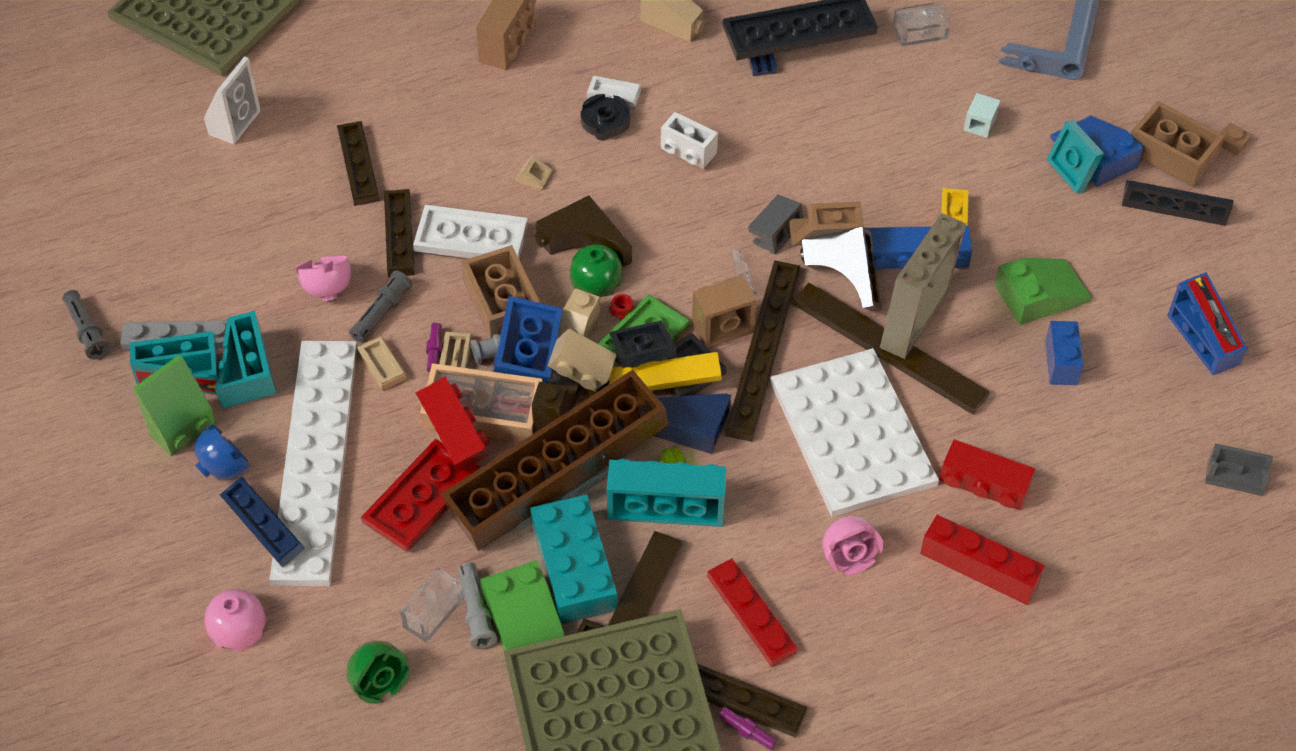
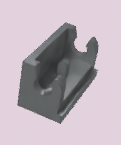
M777 195L748 226L750 233L760 237L755 238L753 243L775 255L791 237L789 221L792 219H803L802 204Z
M1215 443L1207 463L1205 484L1263 496L1270 479L1268 471L1272 465L1273 456Z

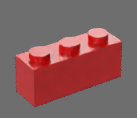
M445 376L415 392L458 472L489 456L485 447L490 444L483 431L476 432L472 425L476 419L469 406L462 407L459 399L463 395L456 382L450 385Z
M953 439L942 464L939 481L946 483L950 487L969 491L977 497L999 502L1005 507L1021 510L1036 468Z

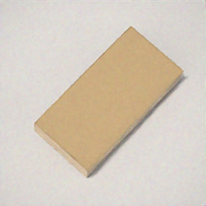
M382 336L357 347L358 354L382 391L407 380L406 373Z

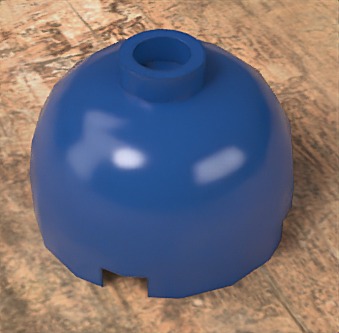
M214 424L208 426L196 440L194 453L199 462L195 466L206 478L212 475L219 480L234 479L246 471L251 464L248 463L246 457L230 439L221 436L223 432Z

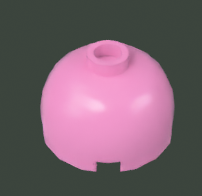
M344 255L321 257V261L312 263V260H308L296 266L298 280L302 289L311 296L321 297L322 301L336 299L337 293L345 290L351 279L349 258H346Z
M846 516L836 520L826 529L822 540V550L833 571L837 573L838 571H843L845 575H853L863 572L876 562L873 557L878 551L881 554L883 540L869 521L858 516Z
M229 589L220 592L211 600L205 611L204 622L210 640L217 647L222 649L223 647L232 648L233 651H240L251 647L260 640L267 618L261 602L252 593L242 589Z

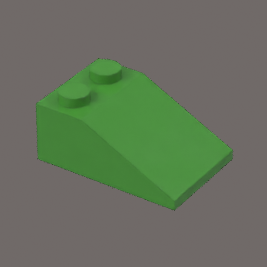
M1021 258L1000 265L995 281L996 289L1019 325L1089 302L1092 298L1066 259Z
M180 355L133 388L150 437L170 456L186 448L208 426L216 423L210 404Z
M537 560L480 579L484 602L487 609L491 612L492 622L504 650L565 636L548 585Z

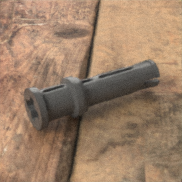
M394 271L391 274L390 281L385 287L379 288L375 301L349 330V334H351L354 340L362 343L391 307L399 304V298L402 294L413 286L409 277L400 271Z
M67 291L62 299L78 328L77 337L85 345L84 351L86 356L93 360L104 357L109 352L110 346L108 341L102 338L100 326L93 323L78 291Z

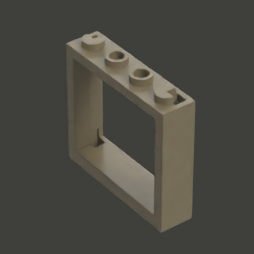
M941 213L895 281L881 340V349L901 358H906L949 291L966 223ZM904 276L911 278V282L903 279Z

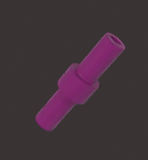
M437 322L431 324L430 339L426 344V354L428 355L427 371L429 373L432 363L438 364L443 348V342L441 341L442 325Z
M725 706L721 710L718 717L738 729V734L746 739L752 738L764 747L772 750L777 739L759 729L756 722L748 717L746 719L742 718Z

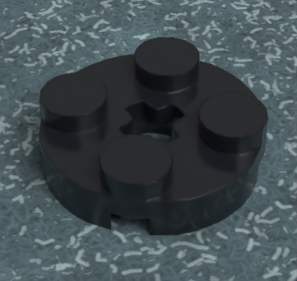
M597 94L588 98L582 105L580 112L581 125L588 133L595 135L597 140L604 141L609 137L619 135L630 126V107L619 96L614 95V98L605 97V94ZM601 114L610 115V116L604 118V117H601Z

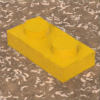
M942 188L941 213L962 221L968 226L969 190Z

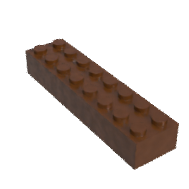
M632 369L441 493V496L449 513L477 551H479L531 517V507L552 503L608 466L609 460H617L667 427L669 423L666 409Z

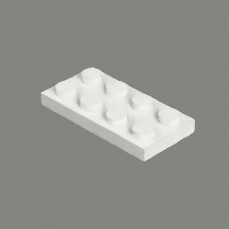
M425 205L413 244L414 251L473 258L512 245L518 258H520L528 226V218Z

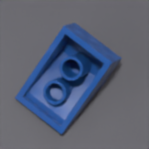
M1089 116L1076 122L1104 153L1090 179L1096 187L1138 167L1143 146L1127 130L1094 116ZM1061 130L1051 134L1050 138L1054 142Z
M509 296L492 372L540 378L543 382L549 383L552 368L548 367V363L558 337L563 308Z

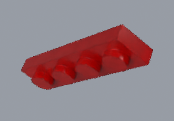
M733 558L707 571V578L771 668L797 654L796 645Z

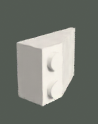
M245 56L216 91L204 117L208 135L231 144L237 142L261 111L250 60Z

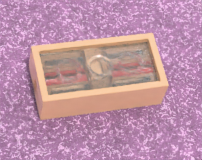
M432 363L427 386L445 376L450 385L456 382L463 395L459 399L462 407L469 406L476 419L472 423L476 432L482 430L486 437L522 442L534 434L531 404L539 381L543 382L542 379ZM422 406L420 415L424 428L435 429Z

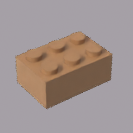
M492 0L476 26L479 63L506 70L511 61H515L519 47L525 44L528 32L536 25L537 15L534 14L536 0Z
M1160 101L1153 105L1131 132V135L1143 146L1141 159L1191 186L1196 184L1216 160L1225 135Z
M512 245L461 261L464 283L490 338L494 334L499 335L501 332L509 296L540 303Z

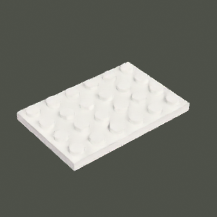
M874 349L771 377L770 384L831 517L938 486L939 479Z

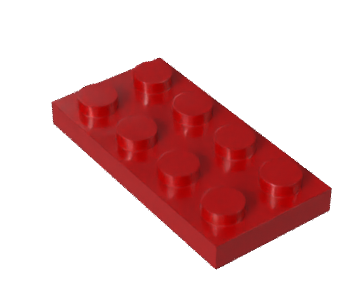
M435 438L361 516L362 523L405 552H408L447 509L441 493L480 469V466L473 464L458 472L443 443Z

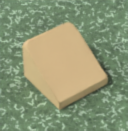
M532 155L523 164L515 181L541 190L553 170Z

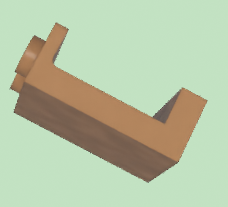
M861 201L809 204L807 206L808 218L792 219L789 221L792 246H802L803 239L864 227Z

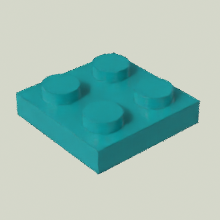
M1074 120L1065 122L1046 160L1075 193H1081L1086 189L1104 153Z

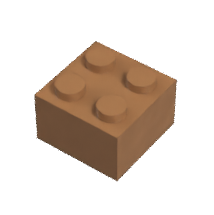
M744 275L693 291L692 326L700 341L707 348L754 333L757 299Z

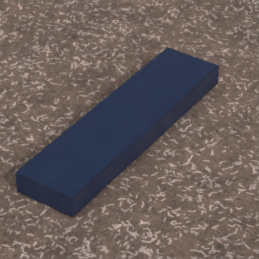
M242 476L219 494L281 567L305 549L302 543Z

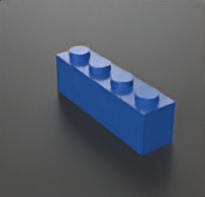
M969 226L965 227L955 268L969 267L973 250ZM931 227L866 228L871 231L876 270L903 269Z

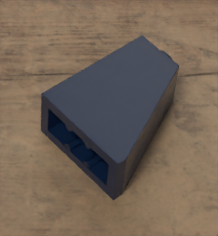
M721 393L658 397V400L666 409L669 425L653 436L712 454L730 412L731 395Z

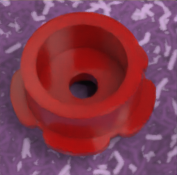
M618 294L613 297L609 312L618 319H624L635 308V305H633V300L629 295Z

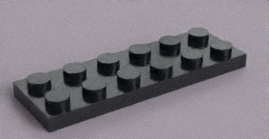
M821 0L724 18L722 24L736 61L877 34L878 30L866 0Z

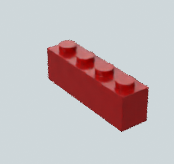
M936 514L924 535L920 551L921 555L1025 605H1028L1045 567V565L938 514Z

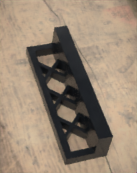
M1126 180L1121 206L1226 226L1234 200Z

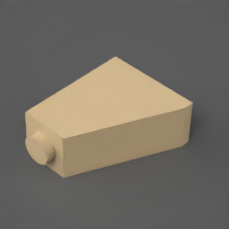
M640 0V21L688 42H691L696 35H700L705 25L703 9L691 0Z

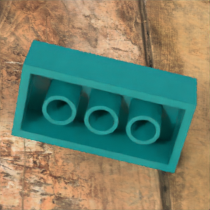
M628 459L609 460L607 520L723 527L726 467L715 464L690 465L684 462L673 464L660 463L658 461L639 462Z
M582 495L531 507V525L560 623L566 624L582 620L583 618L586 619L614 612L617 607V591L588 496Z

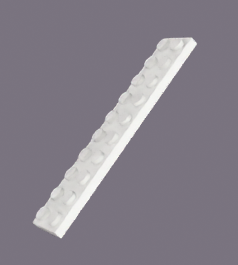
M301 341L278 517L302 543L305 549L283 567L272 557L271 586L331 585L357 356L356 341Z

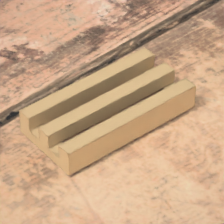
M446 331L440 364L447 365L451 339H456L451 366H458L462 339L466 341L461 367L468 368L473 333Z

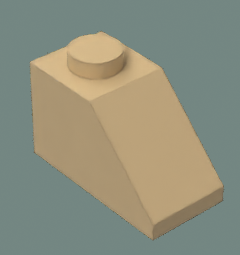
M575 288L563 309L557 339L569 328L589 338L600 318V297Z

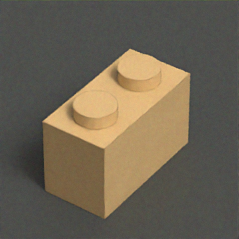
M569 328L556 340L548 367L556 370L560 375L578 382L582 387L595 392L609 380L617 354Z

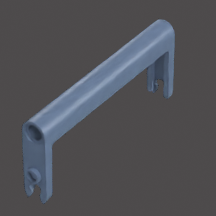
M1076 0L1064 52L1007 43V46L1002 47L1001 51L1008 55L1014 54L1018 58L1005 56L999 59V63L1007 67L1075 80L1082 77L1100 0Z

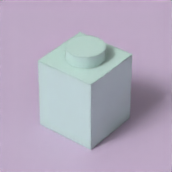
M976 93L967 112L963 131L988 138L997 118L1000 100Z

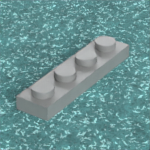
M227 320L124 322L120 345L123 351H130L129 343L214 331L218 349H224L223 341Z

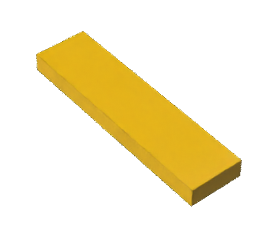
M717 352L664 361H653L633 368L613 367L609 376V383L611 384L633 369L651 391L722 380Z

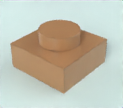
M1229 123L1221 132V134L1225 135L1222 148L1238 155L1250 141L1252 134Z

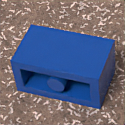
M1050 321L1045 339L1050 385H1078L1083 369L1078 321Z

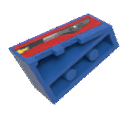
M1207 272L1180 282L1170 306L1168 318L1212 375L1240 365L1247 347Z

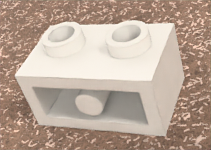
M674 112L661 127V149L669 154L678 156L702 169L717 154L718 132Z

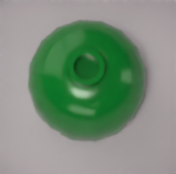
M602 244L587 245L581 248L572 258L570 281L574 289L577 288L599 297H605L612 294L613 289L617 286L619 288L623 277L622 264L619 256L611 248Z
M373 640L357 648L351 655L347 664V680L354 693L366 703L378 704L383 702L380 699L389 691L391 697L394 696L405 684L410 668L407 666L408 658L400 649L387 641Z

